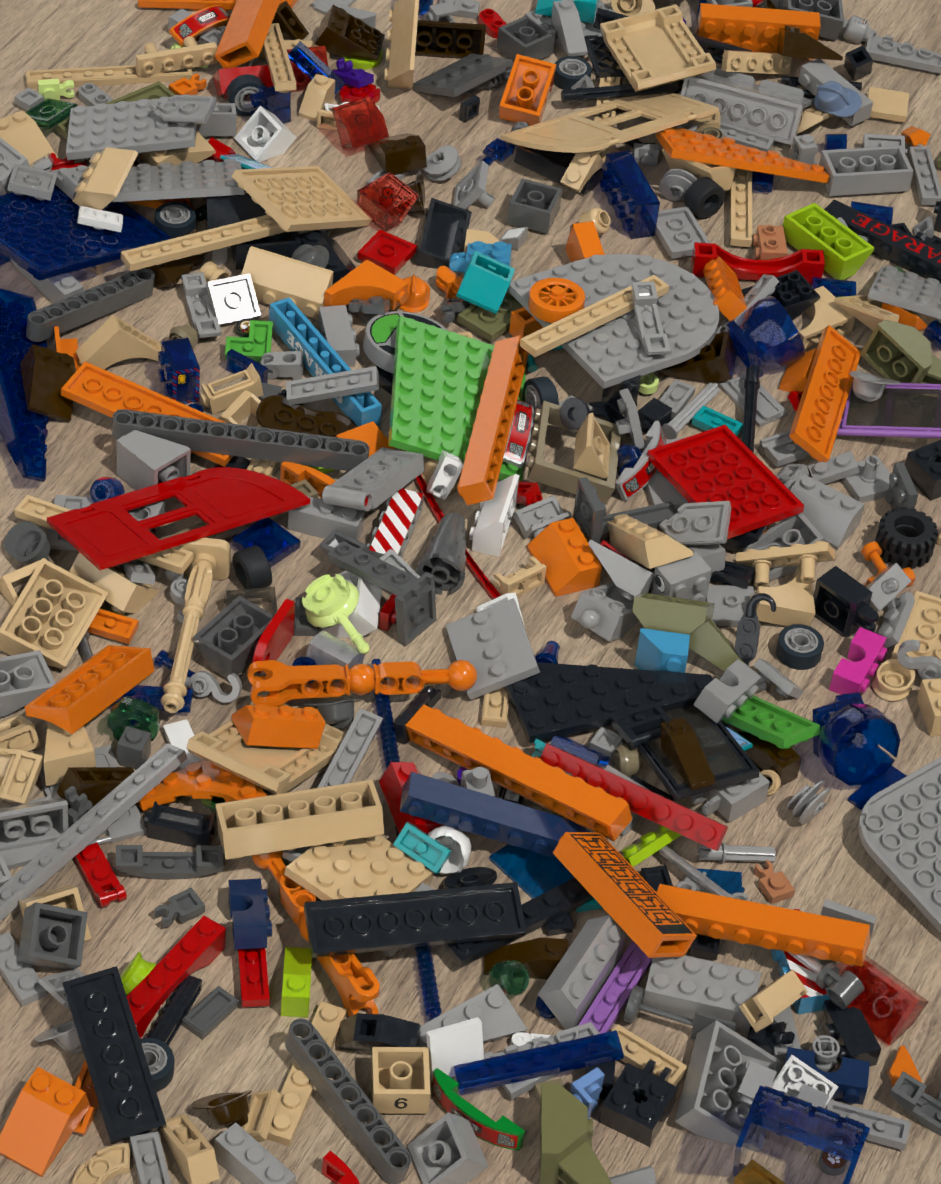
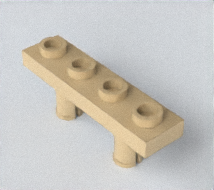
M192 36L184 39V47L158 51L154 43H148L144 47L145 54L136 55V73L138 77L217 64V59L214 55L218 47L215 42L197 45Z
M724 50L722 56V71L790 75L792 57L781 56L779 53Z
M815 541L813 544L807 545L792 544L790 547L781 548L771 546L764 550L747 549L744 552L736 553V562L738 564L755 567L754 585L757 588L758 586L769 587L770 568L801 565L800 580L808 584L815 582V563L835 561L834 549L828 542Z

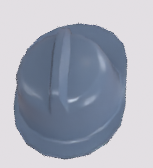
M829 81L819 85L817 88L818 93L815 96L814 103L816 108L822 112L839 117H849L857 113L861 107L862 102L859 94L852 89L843 87L838 82Z

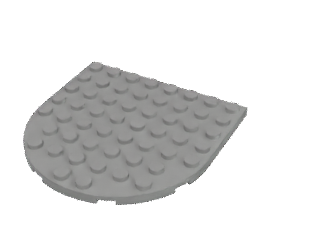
M593 255L589 258L511 281L507 289L543 327H546L552 323L538 319L528 308L530 288L534 283L542 279L564 278L578 284L585 292L584 308L631 286L632 282H640L652 275L657 276L669 285L668 293L658 297L657 307L663 333L667 334L671 350L670 354L647 355L640 340L634 310L561 345L603 389L638 375L643 376L693 358L700 353V349L712 342L719 323L718 305L713 304L714 295L693 273L679 266L652 258L649 255Z

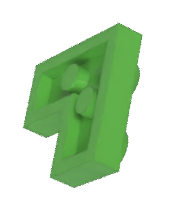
M250 320L249 338L226 336L225 360L261 362L262 355L271 352L273 321Z

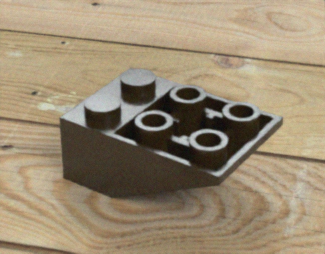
M333 4L321 20L315 44L331 54L378 60L385 35L378 29L372 28L361 19L352 16L344 9Z

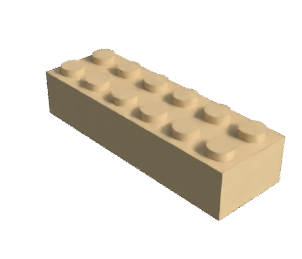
M373 779L215 804L218 832L225 859H241L245 856L266 855L270 852L282 850L292 851L301 847H316L326 843L347 842L358 838H373L384 834L383 810Z

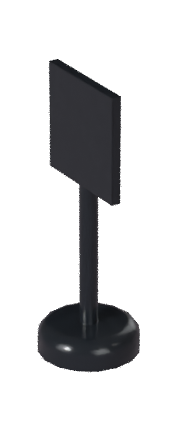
M570 398L560 408L561 422L569 430H579L590 413H593L594 416H602L606 421L616 424V421L625 418L608 402H590L589 405L594 409L590 410L584 400Z

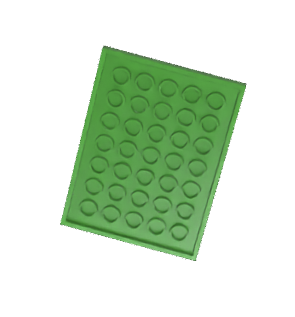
M400 316L396 328L388 446L409 452L421 453L424 457L439 461L438 458L441 455V451L444 450L460 457L464 462L494 345ZM526 367L518 396V400H521L523 402L524 400L522 397V392L526 377ZM502 461L498 479L504 480L517 474L519 475V481L522 482L523 466L519 468Z

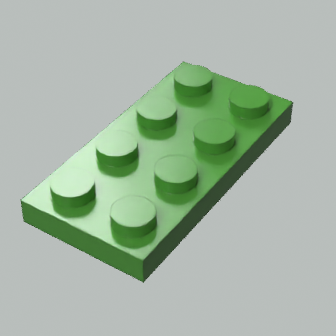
M756 696L752 699L748 698L745 704L740 709L737 708L729 719L726 717L722 719L724 723L738 727L743 732H749L760 740L773 743L781 749L790 748L794 744L808 741L810 738L820 735L819 724Z

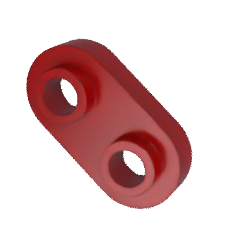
M485 9L479 13L478 23L486 25L487 34L492 38L498 39V29L506 25V22L493 9Z

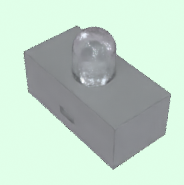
M897 563L889 565L866 586L873 592L869 606L876 612L885 607L911 582Z

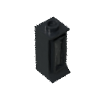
M155 801L152 810L146 812L144 826L148 827L147 838L196 848V845L210 846L211 834L214 835L216 831V812L206 815L158 805Z

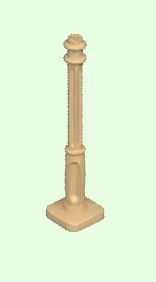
M201 538L181 545V548L194 553V560L184 571V574L189 576L185 593V605L182 611L184 620L170 680L164 685L163 690L165 694L161 698V704L169 713L178 712L185 704L183 698L187 694L185 682L194 647L193 636L197 633L199 620L204 616V610L211 593L213 579L224 580L229 577L231 547L225 540Z

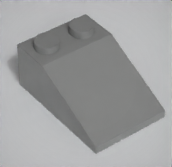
M800 513L783 519L762 534L757 542L745 546L741 551L744 552L747 549L764 550L771 546L780 548L790 547L792 544L807 545L813 544L815 541H826L805 515ZM798 565L770 568L769 581L795 573Z
M40 650L0 658V717L7 716L26 706L56 684Z

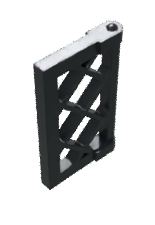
M587 35L584 37L594 74L597 78L626 77L622 69L615 68L618 66V63L611 56L612 54L604 43L603 36ZM603 47V48L609 50V52H608V53H605V52L601 51L600 49ZM595 54L601 56L602 58L597 59ZM607 59L613 62V64L610 66L604 61Z

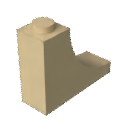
M824 286L814 289L820 295V299L805 310L811 323L798 332L795 349L800 353L818 347L822 331L828 325L842 336L852 333L855 317L835 303V296Z
M112 315L76 350L80 366L84 362H88L102 369L130 358H148L161 362L166 357L160 342L115 315Z
M801 565L797 566L793 580L784 585L776 587L758 586L754 595L758 593L768 594L776 603V611L772 612L771 605L767 601L758 602L756 612L759 621L784 626L792 624L810 626L815 616L812 583L801 582Z

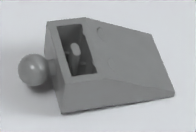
M614 582L581 592L571 615V618L579 622L584 628L592 630L609 642L621 638L639 622L632 612L633 602L621 596L622 591Z

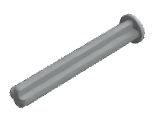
M709 383L668 424L662 426L666 439H676L678 432L692 420L703 405L706 406L720 392L717 383Z

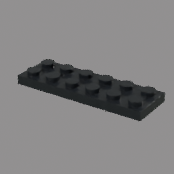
M117 966L62 982L110 1143L115 1144L130 1139L131 1136L166 1128V1121Z

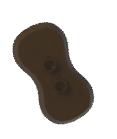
M271 395L264 398L256 411L257 421L262 428L336 437L340 433L357 427L354 421L346 415L337 412L317 411L301 404L289 405L287 397L281 395Z

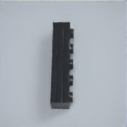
M190 975L178 985L177 991L173 992L170 997L169 1005L166 1004L164 1006L163 1015L161 1018H157L154 1030L149 1031L148 1038L159 1039L168 1046L170 1045L181 1026L182 1019L189 1013L202 991V979Z

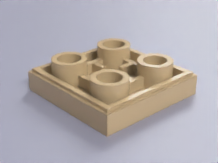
M869 87L868 98L873 101L870 114L872 119H885L895 123H906L909 93Z

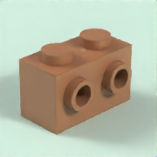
M757 226L756 234L752 235V246H755V260H769L787 256L788 252L783 226Z

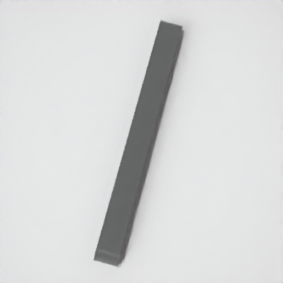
M126 409L117 410L112 418V436L116 440L133 430H137L187 446L193 451L276 462L285 461L345 471L352 470L369 457L368 444L360 440Z

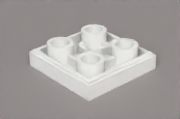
M479 1017L426 1032L431 1081L433 1079V1071L436 1068L449 1077L485 1068L482 1022Z
M794 1055L790 1056L773 1081L775 1094L784 1100L795 1098L802 1084H806L829 1094L827 1105L838 1089L836 1084ZM783 1116L787 1121L793 1123L794 1120ZM809 1127L808 1131L803 1129L800 1130L807 1134L810 1131L811 1127Z

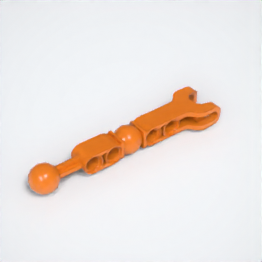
M267 660L251 663L247 670V676L252 684L250 691L252 702L255 705L264 704L276 707L285 704L291 699L340 697L344 694L350 696V691L355 695L361 696L370 694L373 690L375 694L380 692L385 695L415 694L423 689L424 684L448 683L456 691H466L475 685L477 670L466 660L454 661L448 666V669L421 670L419 664L411 661L373 664V668L366 664H358L349 669L348 665H345V667L336 664L288 666L279 661ZM264 671L267 676L258 677L254 673ZM261 691H269V694L265 697L258 696V693Z
M284 850L270 852L266 855H251L256 866L264 870H270L280 886L279 899L292 921L297 924L301 936L309 942L303 906L305 902L316 901L315 895L284 875L286 868L282 861ZM354 953L317 957L338 990L344 1009H347L349 1017L357 1014L361 1008H365L368 1014H378V1008L373 999L379 997V981L370 968L361 965Z

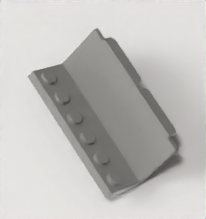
M716 67V70L711 73L684 79L681 91L682 96L719 107L721 122L775 138L774 141L792 145L793 138L797 136L803 109L814 104V100L804 98V91L800 88L769 80H762L760 85L754 84L755 79L753 76L738 72L722 71L719 67Z

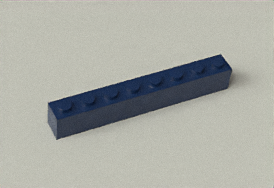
M415 772L410 773L402 789L400 812L556 859L558 858L553 852L558 845L559 839L565 832H593L569 819Z

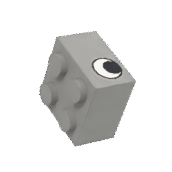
M697 551L693 552L691 557L655 567L651 594L706 602L712 569Z

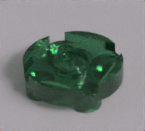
M128 696L123 697L120 702L112 707L107 725L114 732L113 737L117 741L120 740L126 726L150 732L152 742L156 738L160 727L159 710L143 700L133 699ZM130 719L137 720L139 723L133 726L130 724Z

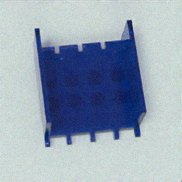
M760 1086L736 1144L733 1176L740 1172L755 1131L760 1126L775 1132L776 1135L781 1137L783 1135L799 1141L804 1146H812L830 1153V1156H837L850 1161L851 1163L843 1184H853L863 1158L870 1127L849 1117H841L840 1114L823 1107L812 1106V1103L797 1097L786 1096L784 1092L771 1087Z

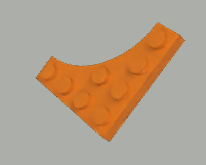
M201 760L190 763L185 768L174 773H170L136 804L145 811L152 808L155 801L158 805L174 802L177 796H192L193 799H212L213 796L225 798V802L267 795L259 786L208 761Z

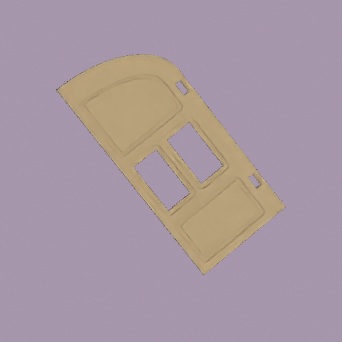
M676 93L629 96L502 134L501 140L545 151L592 152L675 127L694 119L719 113V107ZM614 108L628 111L597 122L585 118ZM640 116L652 120L623 130L610 127L611 125Z

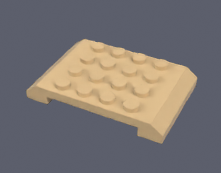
M676 4L600 24L604 43L635 92L716 70V62L710 53L703 51L684 23L683 14Z
M231 720L210 734L201 731L188 740L187 749L191 754L276 795L288 792L329 764L346 733L325 723L318 749L252 746L245 744Z

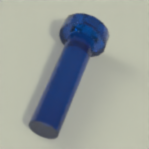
M162 650L156 656L154 664L159 668L165 666L172 671L174 660L168 657L169 653ZM188 669L187 677L195 674V672Z

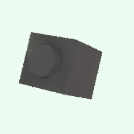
M126 726L117 744V762L120 766L132 767V769L137 770L148 760L151 754V733Z

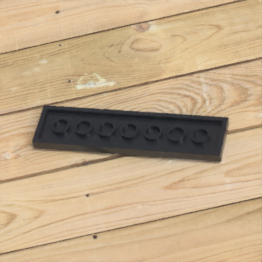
M517 882L305 902L303 906L312 958L524 937L527 933Z

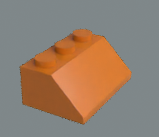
M574 518L550 523L527 545L531 556H534L541 564L547 567L545 580L555 597L599 586L602 565Z
M257 704L256 706L245 705L233 713L231 717L245 744L252 746L318 749L326 723L318 709L313 707L292 708L287 705L280 707Z

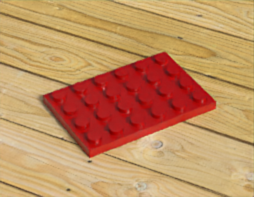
M726 425L647 451L649 461L689 503L730 501L731 515L727 539L803 513L804 504Z

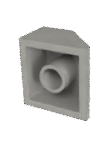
M449 1112L407 1145L423 1184H465L488 1167L470 1121Z

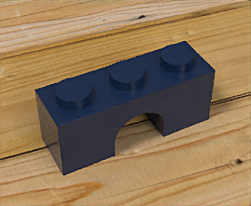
M261 878L228 880V903L230 918H232L234 950L267 948V937H272V921L270 920L267 889H262Z
M787 1047L783 1067L790 1056L794 1055L838 1086L831 1099L844 1101L849 1104L863 1105L868 1089L870 1062L842 1057L839 1070L824 1072L815 1064V1052Z

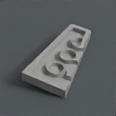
M496 984L421 1025L418 1047H427V1031L479 1017L482 1022L483 1042L501 1040L517 1032L525 1033L528 1029L500 986Z

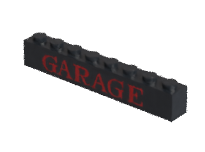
M835 199L824 209L836 219L842 218L848 228L857 235L865 236L868 239V243L874 247L872 254L916 273L925 279H936L941 284V249Z

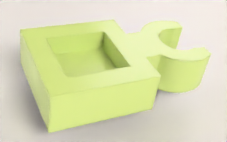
M59 79L38 80V93L44 96V102L60 101V96L67 98L75 97L74 90H67L68 88H74L72 80H66L63 83H59Z

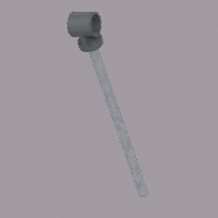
M664 846L661 848L660 854L711 894L734 898L669 847ZM788 952L818 975L816 985L826 989L827 995L838 1007L845 1009L864 991L862 982L852 972L845 970L839 975V968L833 963L823 966L811 956L795 955Z

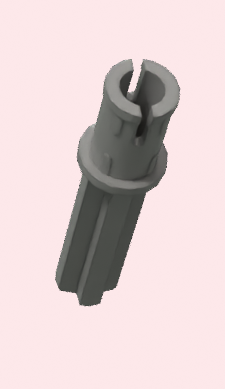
M721 843L718 851L702 844H698L697 853H700V855H697L698 861L715 860L725 863V861L765 862L769 860L773 863L776 858V851L773 847L731 846Z

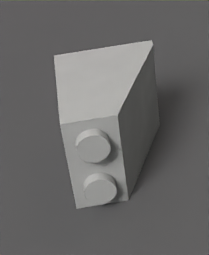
M133 430L117 440V475L135 490L181 476H189L191 449L172 441Z

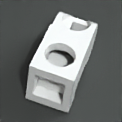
M442 450L438 458L439 462L428 482L426 491L445 500L451 489H453L464 462L460 457Z

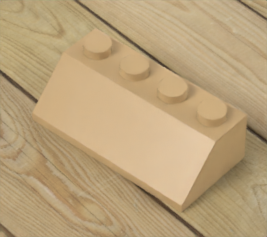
M253 246L249 248L241 275L250 273L258 302L270 305L271 303L290 298L305 316L319 320V307L324 306V293L333 285V271Z
M627 514L617 515L614 517V520L607 521L611 546L626 557L649 569L693 556V551Z

